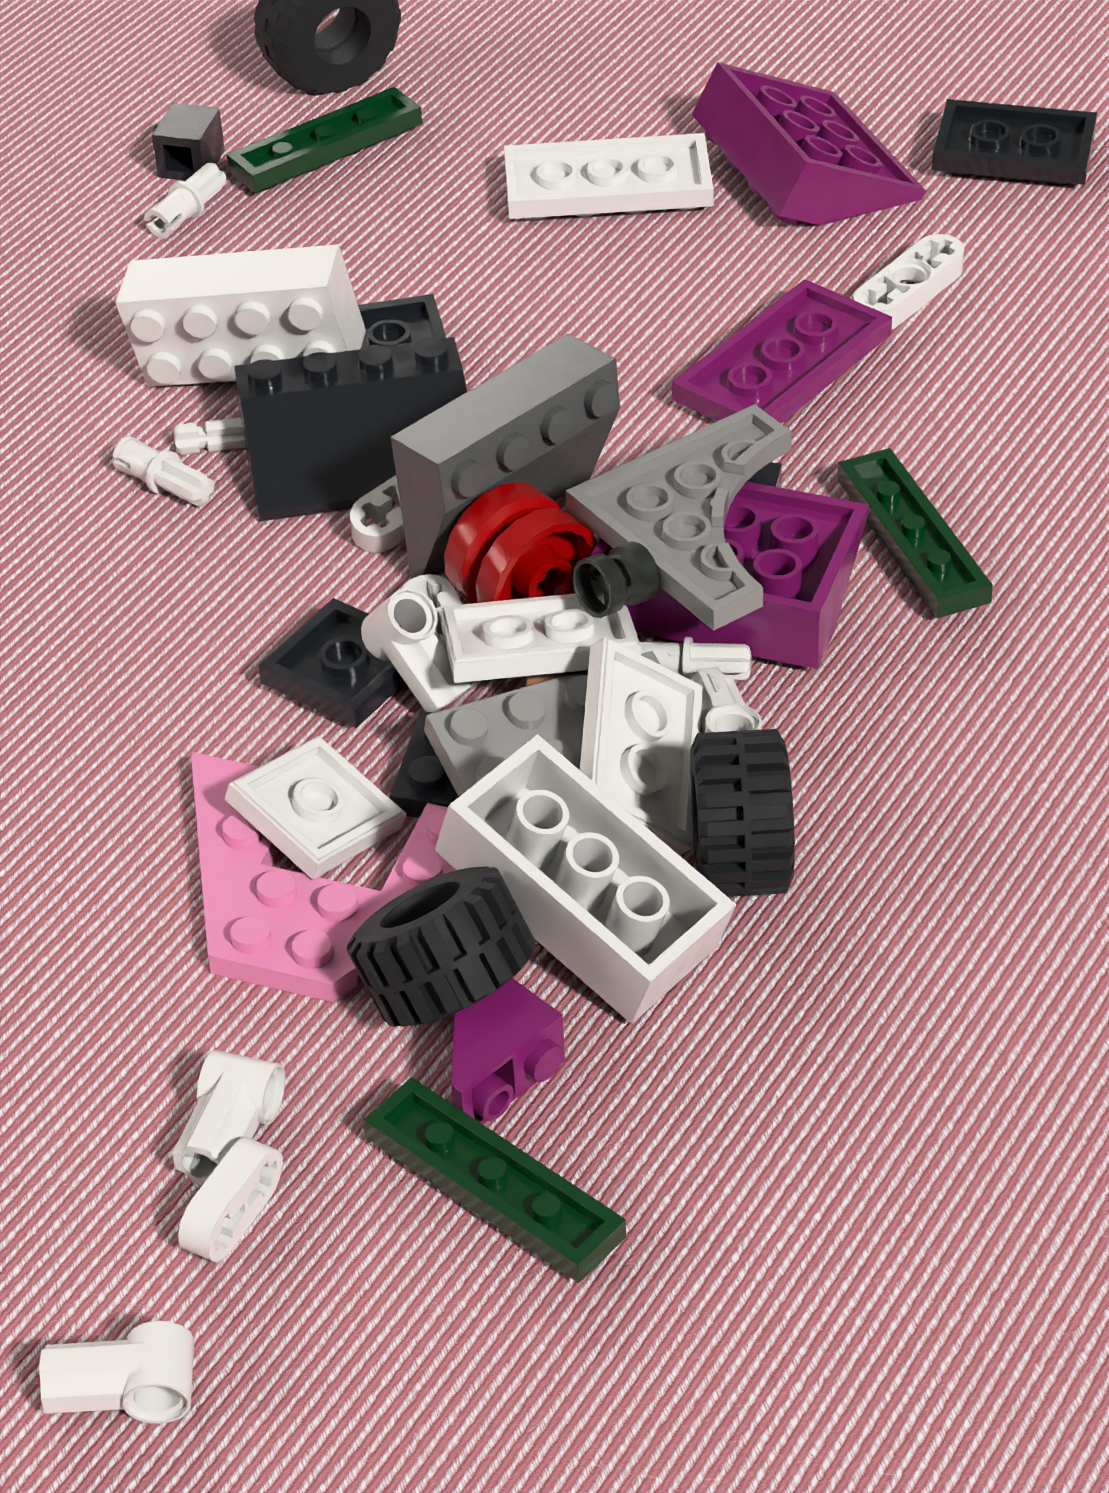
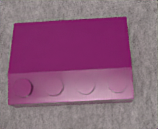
M717 62L692 113V116L704 128L705 137L718 145L727 155V163L741 171L748 180V187L756 194L762 196L771 206L770 213L787 224L795 225L798 221L822 225L922 200L926 193L923 186L835 92Z
M746 482L736 494L728 509L724 523L725 543L730 544L741 565L763 586V607L713 631L659 586L655 597L636 605L626 604L636 632L670 639L675 642H684L685 637H692L693 643L746 644L750 647L751 656L784 662L794 666L818 669L836 628L868 518L869 504ZM600 538L591 556L598 553L608 556L613 548Z

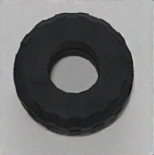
M259 0L254 14V34L263 57L274 71L295 89L298 88L310 95L333 92L341 93L367 82L368 78L376 71H379L386 63V58L390 51H393L398 38L401 10L398 0ZM339 9L338 15L331 25L323 31L316 33L322 20L332 11Z

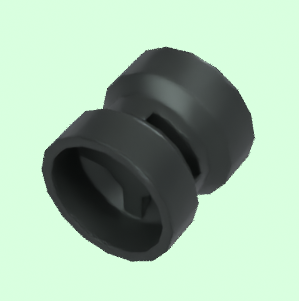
M630 541L611 549L608 556L598 553L577 562L573 570V585L576 596L585 611L597 618H603L620 611L625 603L636 605L655 597L659 590L660 578L658 567L648 549L639 542Z

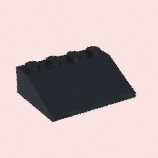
M454 337L441 339L424 338L418 342L388 346L370 345L363 349L335 353L316 352L304 357L274 361L262 359L251 364L234 366L239 412L242 419L245 447L259 521L352 509L353 504L361 497L395 476L396 470L391 436L467 393L463 367Z

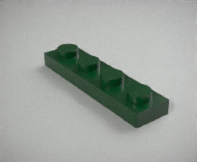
M396 87L389 88L228 153L229 172L254 193L260 190L271 189L282 181L302 173L315 171L321 165L346 155L357 154L365 147L385 139L398 137L404 131L422 125L421 107Z
M891 448L838 462V482L852 501L869 504L867 522L936 618L991 603L993 584Z
M412 1077L363 1119L365 1137L578 1283L626 1238L625 1218Z

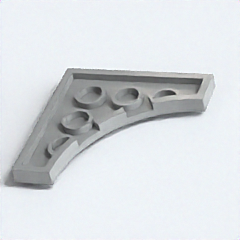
M754 404L566 490V510L612 548L630 541L639 542L646 547L658 567L659 586L714 631L763 607V586L741 565L730 544L725 543L724 523L728 509L743 485L768 463L791 451L792 431Z
M653 651L641 654V656L660 664ZM588 670L426 715L424 732L458 796L460 797L537 734L580 770Z

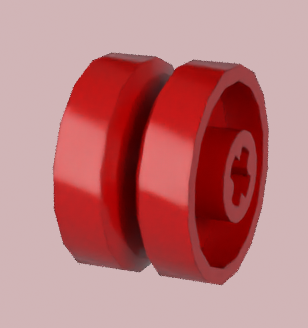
M524 481L504 483L482 494L463 512L449 536L444 554L445 573L453 587L471 603L575 594L573 585L574 567L578 561L591 556L598 542L589 528L573 515L562 511L557 502L539 488Z

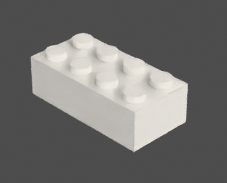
M339 244L130 261L115 302L147 387L236 381L234 370L236 365L251 364L262 359L274 361L304 357L316 352L335 353L361 349L366 332Z
M538 734L448 805L435 847V851L456 870L484 866L497 868L534 939L631 1024L717 948L737 905Z

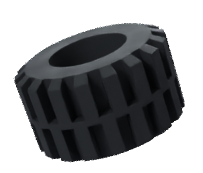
M777 729L697 733L690 752L691 805L697 871L727 897L787 893L794 876L795 837L791 775L787 748L783 738Z
M489 866L459 869L440 875L399 895L373 913L358 928L348 942L346 949L384 1022L393 1027H405L443 1019L488 997L510 981L523 968L534 954L537 943L499 870L495 867L489 868Z

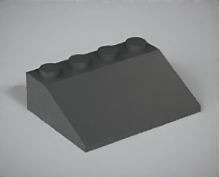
M567 333L391 436L411 579L420 575H437L445 570L444 554L450 533L463 512L482 494L504 483L524 481L539 488L554 501H557L566 495V490L590 480L620 409L616 358Z

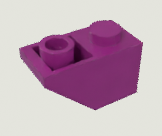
M513 978L488 997L454 1014L451 1084L453 1105L482 1124L499 1118L508 1109L512 1101L535 1083L549 1079L557 1071L560 1064L565 1061L563 1015Z

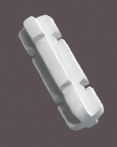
M241 417L205 421V426H197V422L178 424L174 429L176 450L181 455L197 454L203 448H208L209 452L246 448Z

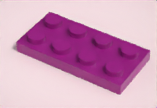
M804 279L672 382V400L716 421L755 404L782 424L892 334V316Z

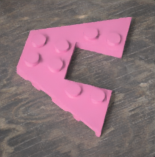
M195 752L191 755L207 952L211 974L334 1003L356 988L361 980L346 949L348 942L358 928L373 913L399 895L435 877L456 871L452 865L435 851L448 807L430 803L426 804L381 891L320 877L312 880L307 874L272 867L280 850L224 799L229 783L259 768V766Z

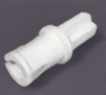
M206 163L186 181H176L169 188V194L145 213V221H150L157 216L146 225L150 232L158 238L165 239L190 217L197 218L203 213L204 204L222 189L223 184L226 183L227 177L225 172L219 170L215 163Z
M128 436L117 444L113 452V457L117 459L113 461V465L117 470L141 479L155 493L161 494L163 491H167L196 506H202L208 503L209 495L214 492V481L208 478L206 474L181 463L180 457L173 451H158L138 439Z
M685 637L684 643L640 642L641 654L653 651L662 666L688 679L693 678L699 669L718 667L721 673L725 676L733 677L734 680H746L750 676L752 657L750 647L746 644L693 643L692 637Z

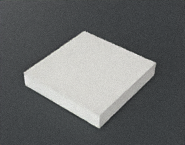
M320 736L229 783L224 798L312 880L400 830L407 814Z

